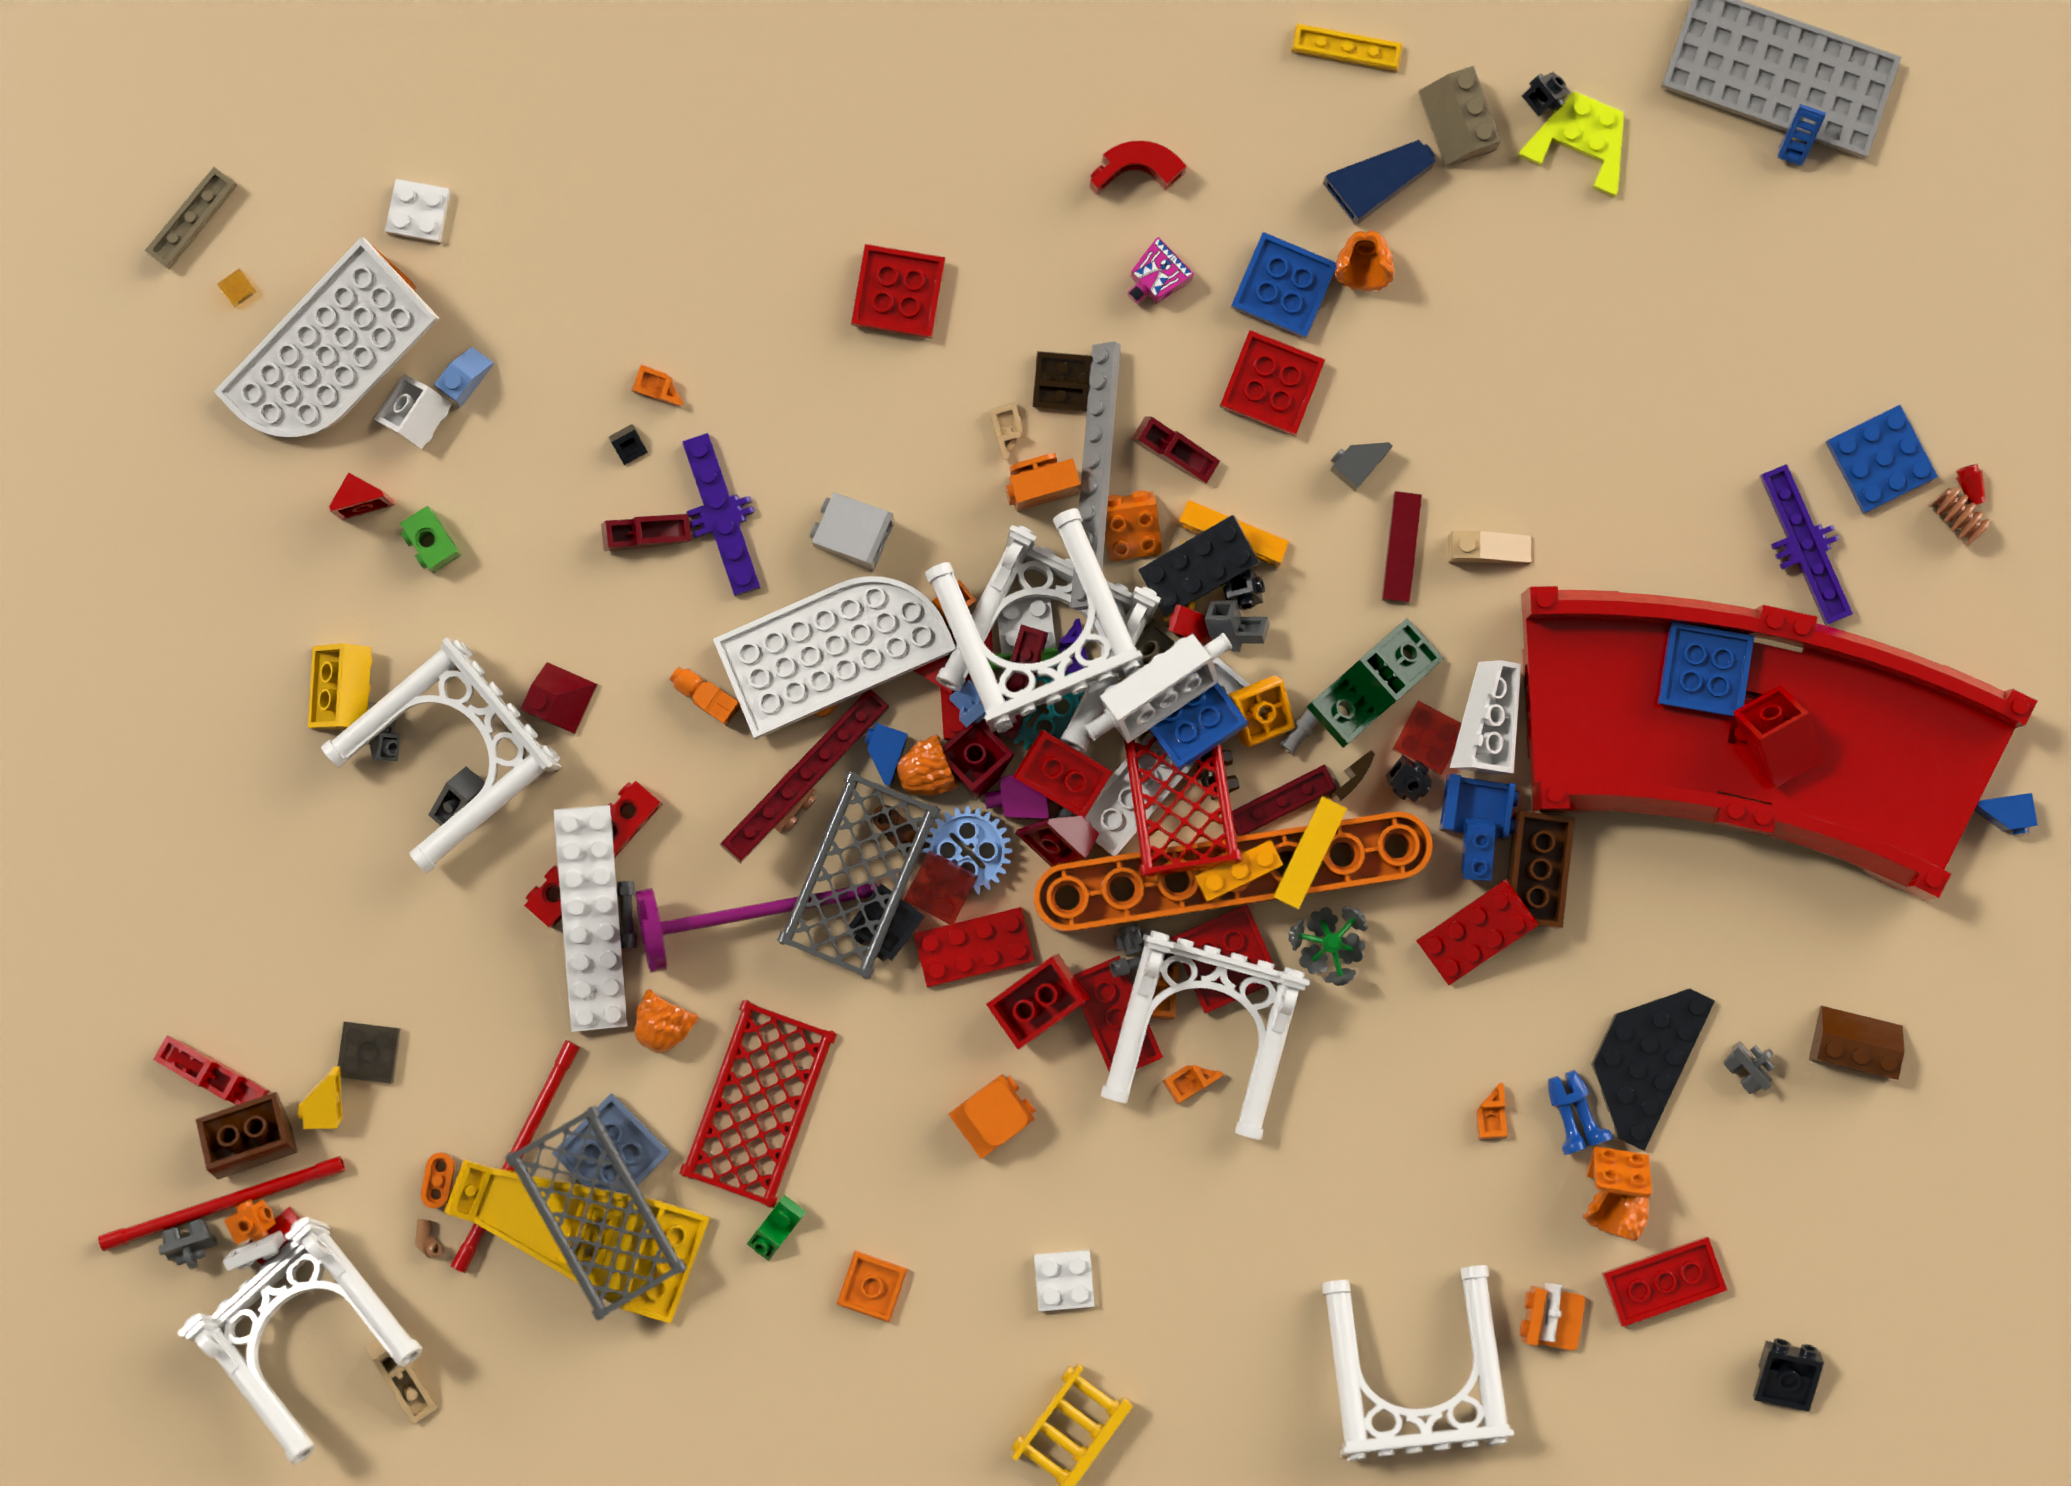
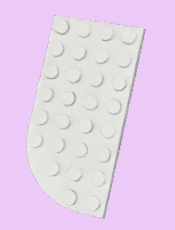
M360 238L222 382L214 393L239 419L266 434L280 437H302L324 431L347 415L435 324L439 317L365 238Z
M875 576L858 577L838 583L713 639L755 740L952 654L956 649L943 617L925 595L901 581Z

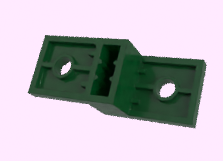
M1406 618L1306 707L1341 747L1344 748L1444 658L1412 622ZM1403 649L1411 654L1412 659L1405 657ZM1339 706H1342L1347 710L1348 716H1345L1340 712Z

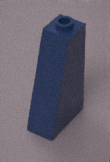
M1416 140L1331 172L1325 176L1323 185L1352 222L1357 225L1432 169L1436 161L1434 159L1435 154L1427 144L1423 145L1420 140Z

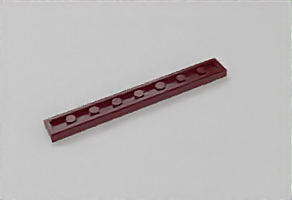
M873 690L866 691L720 843V846L741 864L890 706Z

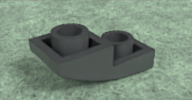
M369 702V709L376 703ZM395 721L369 742L373 760H398L401 734L394 733Z

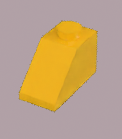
M334 1066L307 1094L303 1102L299 1104L298 1115L299 1119L303 1120L304 1129H337L342 1122L340 1066Z

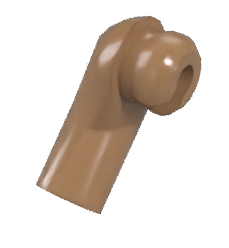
M417 1219L415 1240L417 1248L428 1258L439 1257L443 1250L440 1243L430 1235L432 1220Z

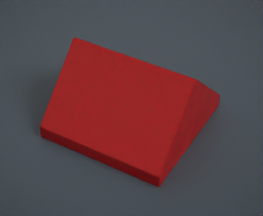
M348 472L330 503L329 509L338 518L345 520L395 504L393 499L385 492Z

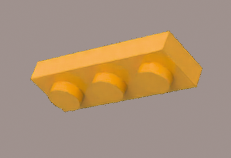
M1269 840L1242 853V862L1219 865L1195 876L1206 901L1208 902L1283 866L1272 841Z

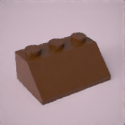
M1820 1006L1809 1060L1886 1079L1899 1080L1905 1053L1903 1025Z
M276 1092L196 1119L206 1170L217 1180L298 1153L292 1126Z

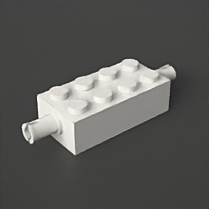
M1224 633L1205 646H1202L1193 634L1178 640L1171 649L1165 653L1157 654L1150 663L1141 669L1133 670L1122 682L1108 687L1104 694L1100 696L1105 707V713L1089 724H1086L1084 726L1086 731L1095 741L1098 737L1115 727L1127 743L1131 742L1219 682L1213 660L1233 648Z

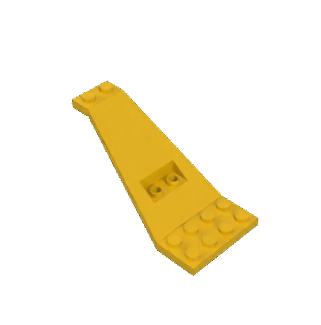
M464 1159L444 1212L448 1215L474 1222L578 1283L517 1173ZM539 1176L532 1177L538 1188H547L551 1185L552 1179ZM554 1180L553 1189L567 1193L570 1191L572 1183ZM575 1183L572 1189L574 1195L587 1198L591 1191L590 1186ZM594 1187L592 1199L607 1203L611 1191ZM614 1191L611 1204L626 1208L632 1198L629 1194ZM557 1193L550 1194L546 1203L551 1212H563L567 1197ZM571 1198L568 1203L567 1213L572 1216L582 1217L586 1209V1202ZM645 1198L679 1259H683L687 1268L684 1272L673 1275L619 1308L671 1324L710 1217L660 1200ZM591 1203L588 1207L586 1218L595 1222L601 1219L602 1222L606 1212L605 1206ZM614 1208L609 1209L605 1221L606 1224L618 1228L621 1227L624 1222L625 1212ZM630 1213L627 1216L625 1228L626 1230L639 1233L646 1223L640 1213ZM555 1216L556 1221L559 1222V1218ZM565 1218L560 1228L566 1237H576L579 1233L581 1222L576 1219ZM585 1223L582 1228L581 1238L596 1242L600 1233V1226L595 1228V1224ZM604 1228L600 1243L615 1247L618 1243L620 1232ZM624 1233L620 1241V1249L635 1252L639 1237ZM643 1238L639 1253L648 1257H654L659 1249L655 1239ZM580 1242L574 1252L580 1262H589L593 1258L595 1247L591 1244ZM591 1246L590 1253L585 1254V1249ZM603 1247L598 1248L594 1260L595 1263L609 1267L613 1261L614 1251ZM618 1253L614 1263L615 1269L626 1272L630 1271L634 1257L626 1253ZM637 1258L633 1272L637 1275L648 1277L651 1274L653 1262L645 1258ZM668 1262L655 1265L654 1279L671 1270ZM582 1266V1267L584 1268L585 1272H586V1271H587V1267H586V1266ZM594 1267L588 1277L593 1286H604L609 1272L606 1269ZM613 1272L608 1284L609 1288L624 1291L628 1282V1276ZM633 1277L630 1280L628 1292L631 1293L648 1282L645 1279ZM607 1292L604 1297L610 1303L623 1298L621 1294Z

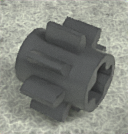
M1136 923L1118 929L1119 937L1114 938L1117 951L1124 949L1126 956L1143 951L1145 940L1142 937L1143 934L1148 935L1146 928L1139 930Z

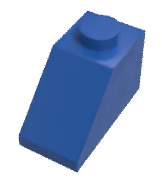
M876 723L874 729L869 728L865 744L869 745L867 749L885 786L891 788L897 771L898 761L902 757L909 736L907 733Z
M2032 793L1980 800L1974 810L2001 831L2011 830L2012 835L2029 833L2028 827L2038 826Z

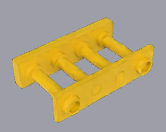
M1079 1363L1075 1368L1071 1365L1061 1377V1380L1064 1381L1062 1386L1025 1436L1020 1434L1011 1446V1449L1014 1450L1012 1458L1015 1461L1023 1453L1057 1479L1056 1482L1059 1484L1058 1486H1076L1133 1407L1132 1403L1124 1397L1120 1401L1116 1399L1114 1401L1079 1376L1083 1370V1366ZM1071 1385H1074L1107 1410L1106 1414L1109 1416L1103 1425L1100 1422L1096 1424L1063 1399ZM1055 1407L1090 1433L1089 1436L1092 1440L1087 1447L1083 1445L1081 1447L1046 1422ZM1038 1431H1041L1073 1455L1072 1459L1076 1462L1070 1470L1066 1468L1063 1470L1029 1444Z

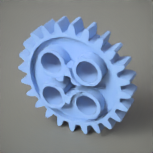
M966 806L965 813L963 814L955 807V816L952 817L947 811L944 812L946 820L943 822L938 818L935 819L939 827L937 829L931 827L929 831L933 834V837H927L925 842L931 845L929 848L923 849L924 853L930 854V858L924 860V863L933 864L928 873H938L935 882L946 881L944 890L953 885L954 894L956 895L961 888H964L966 896H969L970 888H974L979 895L980 886L982 885L987 890H991L989 881L992 880L999 884L1000 881L996 876L997 873L1004 875L1007 873L1002 868V864H1011L1010 860L1004 858L1005 854L1012 853V849L1005 848L1004 846L1011 841V838H1002V835L1007 831L1006 827L998 829L997 826L1000 819L998 818L991 822L989 820L991 812L986 813L984 817L980 816L981 809L979 807L974 814H971L969 806ZM965 824H971L976 830L975 835L971 839H964L960 835V828ZM954 833L967 847L972 844L974 846L973 854L985 864L986 868L981 869L968 855L963 858L961 856L962 848L950 838L949 834ZM950 843L955 846L956 853L952 858L947 859L941 856L940 849L944 844ZM986 843L993 845L995 848V854L988 859L981 857L979 854V848ZM964 863H971L975 867V874L971 878H964L960 875L959 870Z

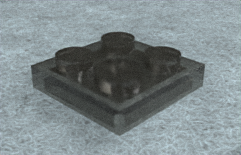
M344 1021L338 1058L341 1078L392 1084L394 1082L401 1028Z

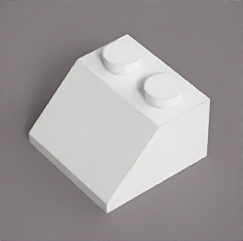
M404 374L374 420L411 444L423 449L425 444L432 439L433 432L439 423L447 417L452 403L430 387Z

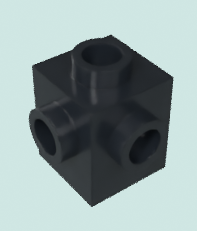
M1553 71L1545 76L1542 73L1536 76L1529 83L1531 87L1522 97L1539 117L1548 111L1552 113L1558 111L1565 104L1563 99L1570 91L1566 87L1565 81Z
M1250 569L1223 586L1226 600H1237L1239 609L1248 610L1257 604L1263 603L1262 593L1265 592V585L1262 577H1258Z
M1404 755L1399 758L1386 774L1389 785L1394 787L1392 789L1393 792L1401 799L1406 800L1409 798L1414 803L1419 797L1423 798L1429 792L1432 783L1428 767L1418 760L1414 763Z

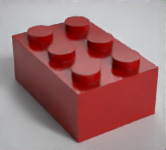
M1056 954L1004 990L986 1005L1017 1050H1019L1091 998L1062 957Z

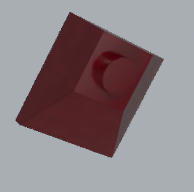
M547 662L531 684L520 709L525 713L576 734L598 684Z
M982 721L976 724L972 722L968 727L965 726L942 747L953 776L976 800L997 783L1014 757V754Z
M1082 816L1047 819L1017 829L1015 834L1048 865L1054 867L1086 859L1100 833L1092 827V824Z

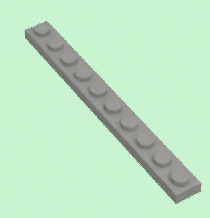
M1115 341L1092 346L1079 498V512L1083 519L1081 524L1101 570L1103 566L1121 344ZM1074 568L1070 608L1086 610L1089 609L1088 599Z

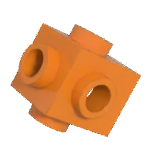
M251 1199L236 1206L237 1211L224 1219L236 1245L250 1238L253 1242L268 1235L267 1229L276 1224L273 1219V1213L266 1205L264 1199L252 1203Z

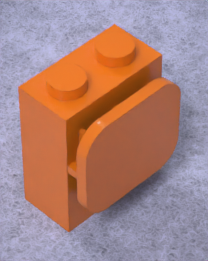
M1050 453L1015 463L1009 467V485H1005L1009 505H1015L1017 511L1080 494L1081 483L1073 458L1057 462L1056 453Z
M1001 1074L948 1113L980 1159L1035 1120L1032 1114L1036 1110L1027 1098L1021 1100L1017 1095L1016 1091L1020 1088L1010 1075L1005 1078Z

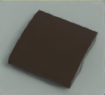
M1037 351L1032 407L1087 412L1091 355Z
M1372 750L1344 770L1350 780L1329 796L1333 802L1339 803L1361 782L1373 761L1375 754Z

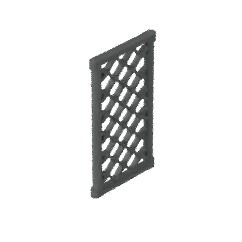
M848 771L844 779L846 784L784 932H780L777 941L782 945L793 946L861 975L864 979H871L874 969H872L934 818H938L941 809L936 805L925 804L864 779L853 771ZM860 783L875 789V792L866 797H860L855 788ZM885 793L901 800V802L887 808L881 795ZM873 796H878L883 806L882 811L868 815L863 802ZM859 803L865 816L859 821L850 823L848 818L844 816L848 805ZM909 803L926 810L924 816L912 818L907 809V804ZM902 806L906 810L908 821L894 826L889 812ZM885 814L890 823V828L881 833H875L871 819ZM866 821L870 826L872 836L858 841L854 835L853 826ZM908 824L912 825L913 829L917 832L913 842L901 844L896 833L897 829ZM849 829L854 843L841 849L834 842L838 830ZM893 832L898 842L897 847L886 852L882 851L878 841L879 836ZM873 839L876 841L880 852L877 856L865 859L860 845ZM856 847L861 856V862L848 867L843 860L842 852ZM900 850L906 857L902 869L891 870L886 861V855ZM827 855H839L843 869L836 873L828 874L827 870L823 867ZM877 858H883L887 872L880 876L872 877L867 866L868 862ZM864 865L869 879L858 885L853 884L849 871ZM846 873L851 884L850 888L836 892L831 882L832 877ZM890 876L895 883L891 895H879L875 881L882 877ZM827 880L832 889V895L818 900L815 894L812 893L817 881ZM871 883L875 890L876 898L862 903L857 894V888ZM853 891L858 905L845 911L841 907L839 896ZM832 898L836 899L840 909L839 914L825 918L820 907L821 903ZM878 901L884 908L880 920L869 921L864 907ZM817 906L822 917L821 921L811 926L806 925L805 921L801 918L805 908ZM856 909H861L866 922L862 926L851 929L846 915ZM837 917H843L847 931L838 936H832L828 922ZM824 924L829 934V939L815 944L810 935V929ZM868 927L870 932L874 934L869 946L858 947L853 934L859 929ZM806 932L811 946L807 947L793 941L794 934ZM850 935L855 949L841 955L835 941L840 937ZM831 942L837 955L835 958L817 951V948ZM857 953L863 962L861 967L858 968L844 962L843 958Z
M590 1106L583 1114L518 1151L508 1153L505 1160L509 1167L513 1166L594 1309L591 1312L597 1321L602 1320L604 1316L673 1275L684 1272L687 1266L683 1259H679L598 1117L601 1114L597 1107ZM584 1119H587L590 1124L585 1134L571 1132L569 1129ZM592 1129L595 1133V1136L591 1134ZM561 1132L564 1133L562 1146L559 1149L545 1145L544 1142ZM572 1134L583 1138L584 1142L580 1153L575 1154L564 1150L567 1135ZM598 1139L604 1151L598 1159L584 1156L583 1150L587 1140ZM538 1147L539 1153L536 1162L524 1163L520 1156ZM543 1149L558 1152L559 1156L554 1168L539 1164V1158ZM568 1154L578 1158L574 1173L559 1170L558 1165L561 1155ZM606 1154L610 1160L605 1159ZM582 1159L597 1163V1170L593 1178L583 1177L578 1174V1168ZM602 1164H612L618 1175L613 1183L610 1184L597 1179L598 1171ZM527 1167L531 1168V1173H529ZM538 1168L553 1172L549 1187L538 1188L532 1177ZM561 1173L572 1177L573 1181L569 1192L564 1193L553 1189L556 1174ZM580 1178L592 1183L591 1191L587 1198L579 1197L572 1193L576 1179ZM596 1184L611 1187V1194L607 1203L592 1199L593 1189ZM615 1189H627L632 1199L626 1208L611 1204ZM557 1193L567 1197L563 1212H551L546 1203L550 1194ZM571 1198L586 1202V1209L582 1217L572 1216L567 1213L568 1203ZM591 1203L605 1206L606 1212L602 1222H595L586 1218L587 1210ZM611 1208L625 1212L623 1225L619 1228L607 1225L605 1222L608 1210ZM630 1213H640L646 1224L641 1232L637 1233L626 1230L625 1224ZM555 1216L559 1218V1222L556 1221ZM565 1218H572L581 1222L580 1230L576 1237H566L560 1226ZM585 1223L600 1226V1233L596 1242L581 1238L582 1228ZM604 1228L620 1232L618 1243L615 1247L600 1243ZM624 1233L639 1237L635 1252L620 1249L619 1245ZM643 1238H654L657 1242L659 1249L654 1257H648L639 1253ZM580 1242L591 1244L595 1247L591 1261L580 1262L574 1251ZM603 1247L614 1251L613 1261L609 1267L595 1263L594 1260L598 1248ZM620 1252L634 1257L631 1270L628 1272L615 1269L614 1267L616 1256ZM641 1257L653 1262L651 1274L648 1277L637 1275L633 1272L637 1258ZM668 1262L671 1270L654 1279L655 1265ZM582 1266H586V1267H587V1271H586V1272H585V1270H584V1268H583ZM599 1267L608 1270L609 1275L604 1286H593L588 1277L592 1268ZM613 1272L628 1276V1282L624 1291L609 1288L608 1284ZM637 1277L648 1282L635 1291L628 1292L631 1278ZM607 1292H614L623 1296V1298L607 1307L602 1302Z

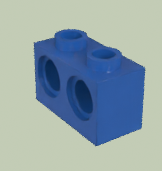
M1464 818L1461 859L1463 879L1492 881L1496 829L1492 819Z

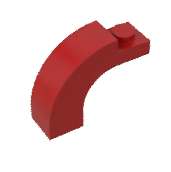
M1129 141L1114 146L1103 154L1102 162L1106 166H1099L1090 175L1092 178L1090 180V188L1097 195L1122 173L1136 170L1151 175L1166 191L1186 173L1187 165L1174 152L1160 144L1150 141Z

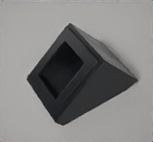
M633 424L609 436L613 447L624 465L648 452Z

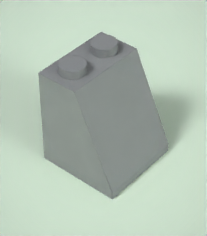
M833 492L831 499L826 497L820 512L824 515L820 524L816 522L810 533V538H813V546L874 572L895 523L893 513Z

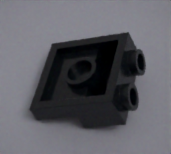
M882 883L877 887L879 895H891L892 893ZM875 891L867 900V902L876 898ZM903 899L899 902L877 955L883 962L887 958L893 961L925 918L924 915ZM876 901L866 905L864 911L868 920L874 921L881 919L884 908ZM861 909L849 924L851 929L865 924L866 920ZM864 927L855 931L853 936L855 941L863 945L865 941L870 944L874 934L870 932L868 927Z
M1775 1338L1773 1342L1765 1341L1759 1362L1760 1372L1753 1393L1754 1400L1809 1412L1824 1365L1821 1352H1818L1816 1347L1808 1344L1801 1345V1348L1790 1346L1791 1344L1788 1341L1780 1338Z

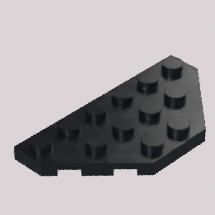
M1689 988L1614 1014L1591 1065L1597 1076L1601 1093L1613 1121L1618 1139L1645 1151L1715 1000Z

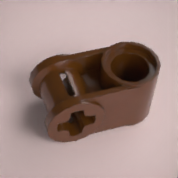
M883 806L877 807L873 814L882 811ZM895 809L890 811L892 813L890 818L894 826L908 821ZM879 815L873 818L874 824L881 832L890 828V824L886 822L879 823L881 820ZM910 824L900 827L896 831L901 844L912 843L917 833ZM888 832L884 834L888 841L896 848L898 842L894 833Z

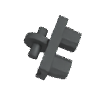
M1739 1041L1733 1046L1732 1052L1724 1060V1065L1732 1074L1743 1066L1748 1070L1750 1074L1743 1078L1740 1083L1749 1094L1761 1088L1764 1091L1771 1087L1770 1082L1772 1078L1761 1065L1767 1071L1774 1068V1065L1769 1061L1773 1052L1770 1049L1762 1052L1755 1045L1750 1049L1756 1057L1754 1058Z
M202 1219L188 1224L190 1236L182 1238L181 1230L178 1228L163 1231V1245L158 1246L160 1254L165 1255L169 1261L176 1259L178 1266L186 1263L190 1270L196 1269L198 1267L197 1259L205 1257L204 1250L218 1245L216 1237L210 1233L206 1222Z

